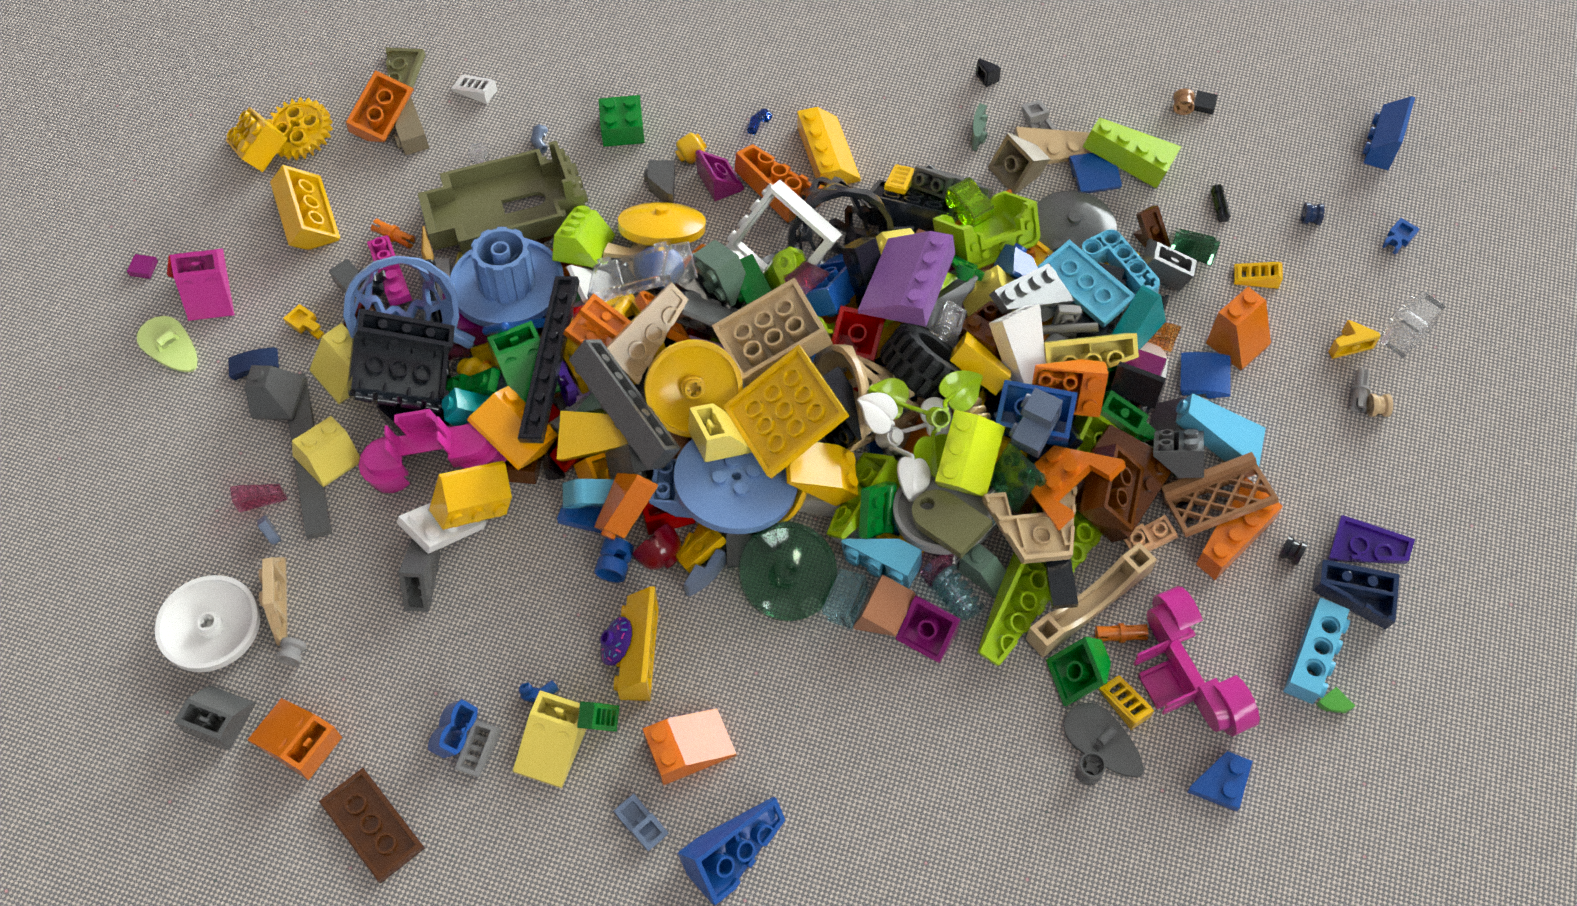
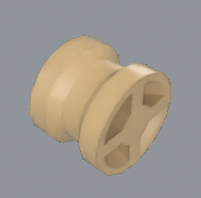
M1369 394L1366 406L1368 416L1382 415L1383 417H1390L1393 411V398L1391 394H1383L1382 396Z

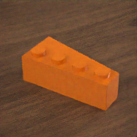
M754 144L736 152L734 171L762 198L764 195L761 193L768 184L774 185L779 180L799 197L804 188L810 189L812 183L808 181L809 178L803 174L799 176L792 172L791 167L785 163L779 164L774 161L775 157ZM776 197L769 204L787 223L795 219L796 214Z

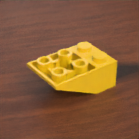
M248 107L247 110L240 114L236 126L228 131L225 141L242 160L264 172L287 140V137L255 110Z

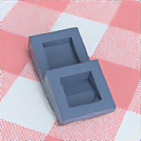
M716 549L705 568L697 564L695 565L684 583L685 595L690 597L696 594L717 577L726 564L725 552Z
M634 793L613 810L616 817L647 852L669 834Z

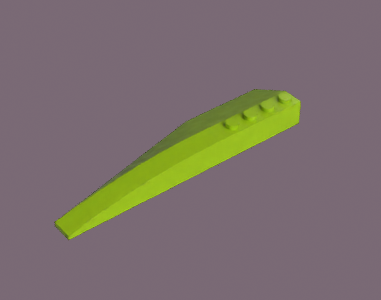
M1077 415L1073 424L1079 430L1078 435L1083 441L1077 450L1090 452L1106 427L1110 424L1115 425L1101 415L1100 417ZM1034 505L1031 514L1037 513L1036 505ZM1077 509L1074 515V546L1071 557L1073 574L1076 567L1083 563L1087 558L1088 552L1099 543L1103 535ZM1015 552L1011 557L977 651L978 654L996 666H1000L1017 645L1018 639L1029 630L1030 624L1037 616L1042 614L1046 609L1045 606L1050 601L1045 562L1022 564Z

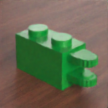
M1114 391L1105 392L1101 416L1141 442L1154 439L1156 431L1146 422L1149 417L1148 414Z

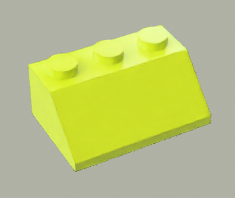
M955 410L935 480L938 487L982 498L984 494H988L1005 426L980 415Z

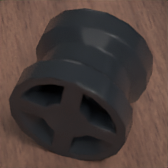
M1289 535L1278 557L1282 559L1288 558L1292 564L1298 565L1308 543L1298 542L1293 536Z

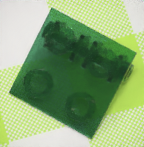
M1009 442L995 464L990 486L997 493L1006 492L1009 505L1016 512H1019L1033 488L1037 485L1042 487L1047 480L1045 479V474L1041 473L1036 468V465L1031 463V460L1022 454L1020 449H1017Z

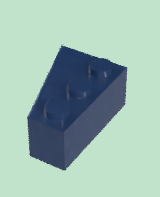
M1323 559L1315 567L1312 591L1340 606L1350 609L1349 611L1386 630L1396 620L1400 574Z

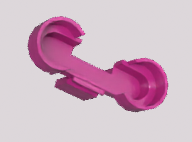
M430 409L394 415V423L406 435L396 436L385 425V437L378 438L365 447L360 455L358 465L360 474L375 490L382 493H395L403 490L410 484L404 477L408 476L409 472L402 464V456L444 449L448 453V460L453 467H460L461 469L498 461L506 462L507 459L470 423L447 427L439 416L436 417Z
M1176 586L1154 596L1152 601L1153 608L1147 611V620L1159 644L1138 653L1133 665L1136 666L1163 653L1169 659L1138 675L1155 707L1159 709L1165 706V709L1162 711L1164 715L1194 701L1213 731L1219 732L1224 730L1232 737L1259 725L1258 707L1243 680L1235 675L1220 683L1217 678L1205 683L1181 642L1196 636L1190 626L1203 621L1201 613L1191 595L1183 587Z

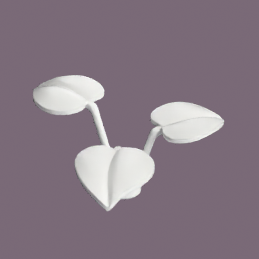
M870 393L859 397L857 402L862 409L867 426L872 432L876 433L875 440L877 445L881 448L889 447L890 451H896L908 456L902 457L899 460L897 475L906 499L909 502L914 501L930 484L931 472L925 460L922 458L915 459L914 454L897 446L903 441L905 433L925 427L928 435L931 437V431L934 429V426L929 425L926 421V415L920 413L924 423L900 430L897 427H893L895 425L893 419L898 414V408L895 401L889 395ZM938 397L928 398L922 403L921 409L928 411L932 407L943 408V400ZM948 403V412L951 416L950 423L946 427L941 428V431L937 432L936 435L947 434L949 432L953 418V412Z

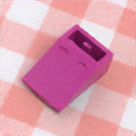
M223 248L170 255L174 280L188 321L235 315Z

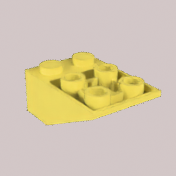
M541 690L539 691L527 720L513 768L514 773L559 788L563 787L587 730L577 728L580 703Z

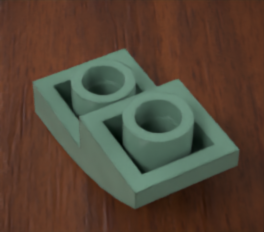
M979 103L973 120L971 145L974 151H977L980 144L985 143L988 132H985L988 115H986L987 105Z

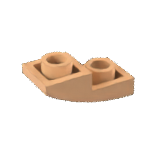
M1163 515L1145 526L1143 523L1136 526L1131 536L1124 539L1129 550L1140 542L1148 551H1151L1178 538V534L1167 516Z

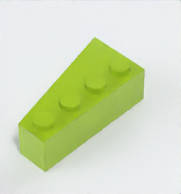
M1099 117L1082 147L1157 189L1182 146Z

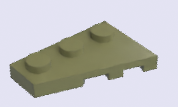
M386 47L387 76L413 88L426 56L424 49Z

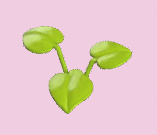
M965 370L947 374L939 384V392L945 397L942 402L943 408L932 407L928 411L905 403L909 398V389L903 381L896 378L883 379L869 386L868 394L884 393L889 395L895 401L898 408V414L894 419H898L902 415L903 407L926 415L927 423L934 426V429L931 431V437L923 436L916 442L913 454L915 459L922 458L926 461L931 475L936 478L948 436L946 434L936 435V433L940 432L941 428L946 427L950 423L951 416L948 412L947 403L953 410H969L977 401L983 376L979 373Z

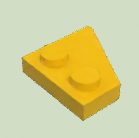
M698 523L694 533H688L683 546L676 555L679 559L678 562L690 574L696 564L701 566L714 554L716 549H720L726 544V539L718 531Z

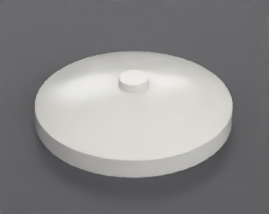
M222 575L196 578L177 588L160 608L155 622L157 645L163 655L172 664L181 669L191 672H209L221 669L240 658L255 640L260 626L259 605L251 591L234 578Z

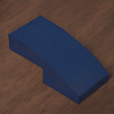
M275 347L262 348L229 357V377L233 380H238L247 376L251 365L279 368L278 349Z

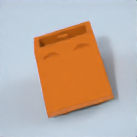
M1082 359L1037 364L1034 368L1032 385L1076 392L1078 394L1074 415L1100 417L1108 379V370L1105 362Z
M281 698L248 738V741L309 781L342 739V736L334 726L317 715Z

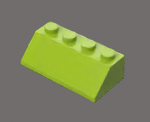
M583 205L574 207L554 234L552 261L597 268L603 258V252L608 242L613 243L615 240V233L596 210H591L590 207Z

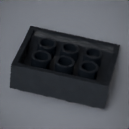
M878 180L870 189L884 203L892 218L893 226H913L914 233L918 229L926 232H935L933 218L948 215L955 219L960 202L955 200L943 199L912 187L905 194L887 191L884 189L886 183L884 180ZM873 215L867 218L868 224L879 225Z

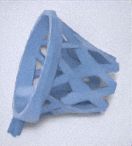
M392 256L377 260L357 273L348 285L345 292L343 317L352 339L357 321L355 313L360 302L365 306V310H369L371 304H374L376 312L415 318L417 310L423 309L425 311V320L427 321L431 320V313L440 309L443 318L442 323L455 326L453 341L468 349L474 344V336L457 328L459 308L457 292L447 274L428 261L405 256ZM395 264H406L418 270L425 280L422 286L423 300L415 299L411 302L407 312L399 306H391L385 310L377 295H372L373 277L378 270ZM363 280H365V282L363 283L362 287H361L360 290L358 291V287H359L360 283H361ZM435 282L442 289L446 299L441 300L435 288ZM429 289L434 292L437 298L436 301H431Z

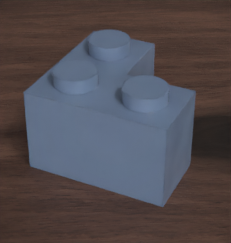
M1035 388L1032 394L1027 393L1021 404L1023 408L1020 414L1023 417L1020 423H1014L1009 433V436L1012 437L1011 445L1038 458L1060 418L1063 400L1038 388Z

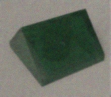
M1175 227L1170 248L1197 260V262L1212 265L1220 246L1219 237Z

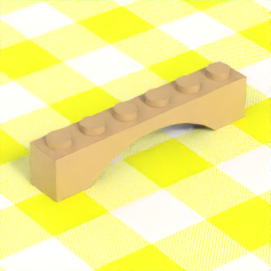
M1139 542L1122 555L1097 581L1077 596L1078 607L1060 608L1046 614L1029 628L1026 641L1044 658L1152 572L1157 559Z

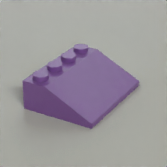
M927 231L888 238L858 308V313L926 327L955 255L953 235Z

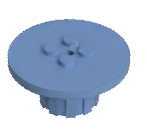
M497 227V229H488L482 232L481 236L478 239H474L471 244L472 249L458 260L451 272L450 280L457 292L460 314L469 321L483 327L501 322H515L544 317L547 314L555 276H564L561 262L552 261L553 251L539 242L524 238L521 231L507 229V227Z
M693 439L682 449L674 467V489L683 509L698 523L722 533L748 534L774 525L788 513L795 501L798 489L787 484L786 468L772 479L769 478L753 453L704 462Z

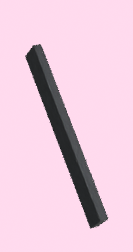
M555 276L519 430L518 440L520 443L544 444L567 337L563 333L571 323L580 283L578 276Z
M1045 444L1038 458L1028 454L1029 467L1051 449L1052 445ZM1035 501L1037 513H1043V509ZM1071 558L1045 562L1052 609L1078 607Z

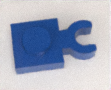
M1400 218L1388 232V237L1382 247L1386 248L1387 245H1393L1395 249L1392 253L1397 254L1402 245L1407 247L1420 228Z

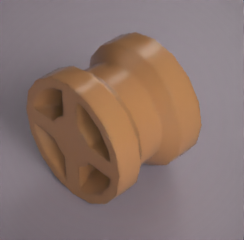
M1183 88L1174 93L1173 109L1175 113L1187 115L1194 111L1195 95L1192 90Z

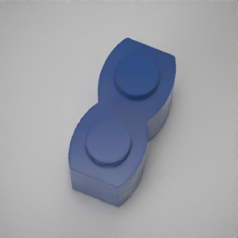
M463 699L447 705L441 713L439 727L430 736L428 750L442 758L458 754L466 742L467 731L476 721L478 708Z

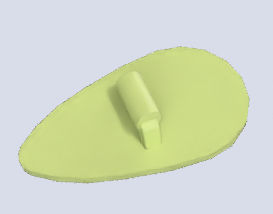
M159 316L146 321L140 327L137 333V343L147 355L174 370L192 372L196 369V350L179 321L172 317Z

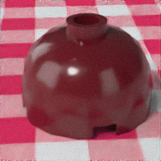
M666 523L656 530L653 536L646 539L632 554L635 560L644 568L659 570L665 566L669 569L679 560L676 555L681 549L680 537L676 530L669 523Z

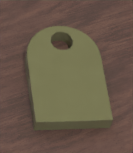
M934 489L920 494L912 505V520L916 528L960 559L984 536L993 523L991 519L945 490ZM924 503H930L934 507L932 509L926 510L923 509L921 505Z

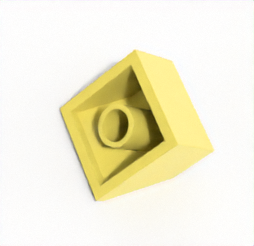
M332 416L292 440L293 457L322 487H325L359 464L360 455L347 431Z

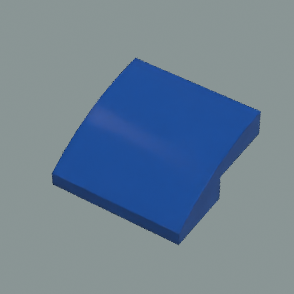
M1094 153L1069 156L1072 176L1076 178L1078 191L1094 193L1120 189L1122 187L1116 165Z
M1211 352L1181 353L1180 391L1182 396L1193 393L1195 395L1206 394L1207 399L1231 397L1230 356Z

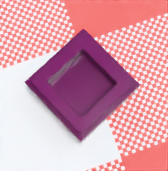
M135 254L127 273L129 276L151 279L158 260L154 256Z

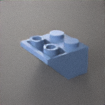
M671 459L665 468L654 469L652 482L658 484L649 503L675 517L692 518L677 499L674 489V467L677 459Z

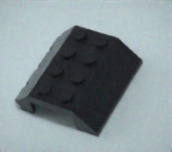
M359 309L351 347L347 384L349 396H354V400L372 403L373 399L376 400V404L396 407L398 403L402 408L420 410L423 407L424 409H430L434 413L442 414V399L449 394V391L445 390L448 354L453 348L455 326Z

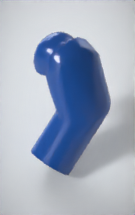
M553 680L541 688L532 687L530 683H523L519 687L520 697L528 702H535L540 690L550 694H555L559 691L558 686Z

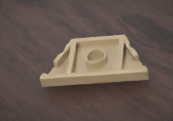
M271 557L262 559V569H259V580L262 584V591L259 592V602L264 607L276 645L280 646L281 639L288 637L286 558Z

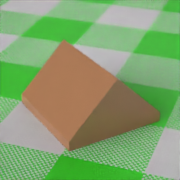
M882 575L872 587L853 628L896 636L916 595L915 592Z

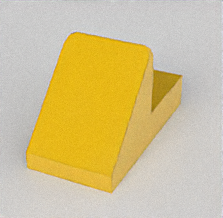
M1347 320L1342 329V336L1334 340L1328 352L1331 358L1334 359L1374 349L1381 335L1373 329Z

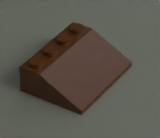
M1110 424L1092 449L1117 443L1145 468L1133 528L1134 531L1171 471L1153 456L1152 447ZM1087 475L1076 485L1075 505L1078 511H1080ZM1092 523L1112 543L1127 539L1133 533V531L1126 532Z

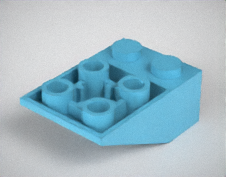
M842 539L841 541L843 554L847 562L854 566L860 564L868 568L867 571L876 577L885 575L908 589L923 564L922 550L901 539Z

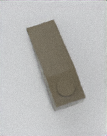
M410 96L397 119L395 128L398 135L394 136L398 148H403L405 156L429 149L425 132Z

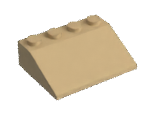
M795 277L712 325L725 351L737 364L742 381L746 387L798 344L804 349L808 357L833 344Z

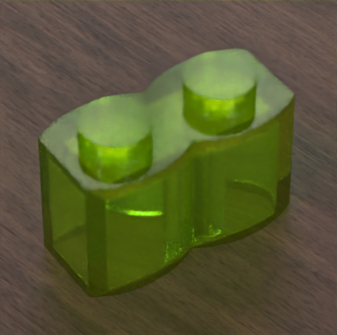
M967 177L947 189L946 203L951 209L953 208L958 212L959 219L964 225H970L974 228L993 216L994 205L981 192L979 186L972 178Z

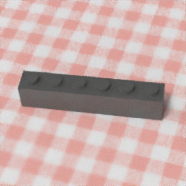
M584 340L569 359L576 373L585 381L589 391L598 399L602 409L611 417L615 427L621 431L628 445L634 449L641 459V463L648 470L665 468L681 448L652 408L647 405L646 400L602 340Z

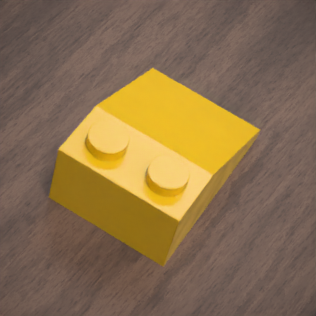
M817 442L786 467L787 484L834 506L847 502L859 496L854 453L840 445Z

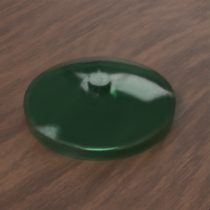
M778 522L764 530L758 531L747 542L740 556L738 577L746 599L758 612L774 620L793 622L812 616L826 605L836 586L837 564L831 547L814 529L796 522Z

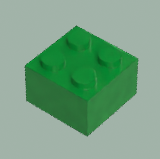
M640 95L598 98L603 147L645 143Z

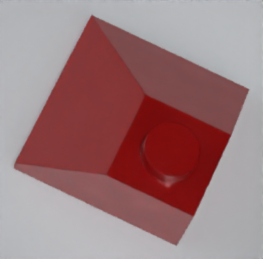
M841 305L831 340L832 345H851L856 355L875 362L886 319L859 314L858 309Z

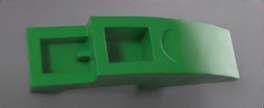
M492 367L472 376L461 373L446 379L445 390H448L450 393L454 388L491 396L497 390L501 370Z

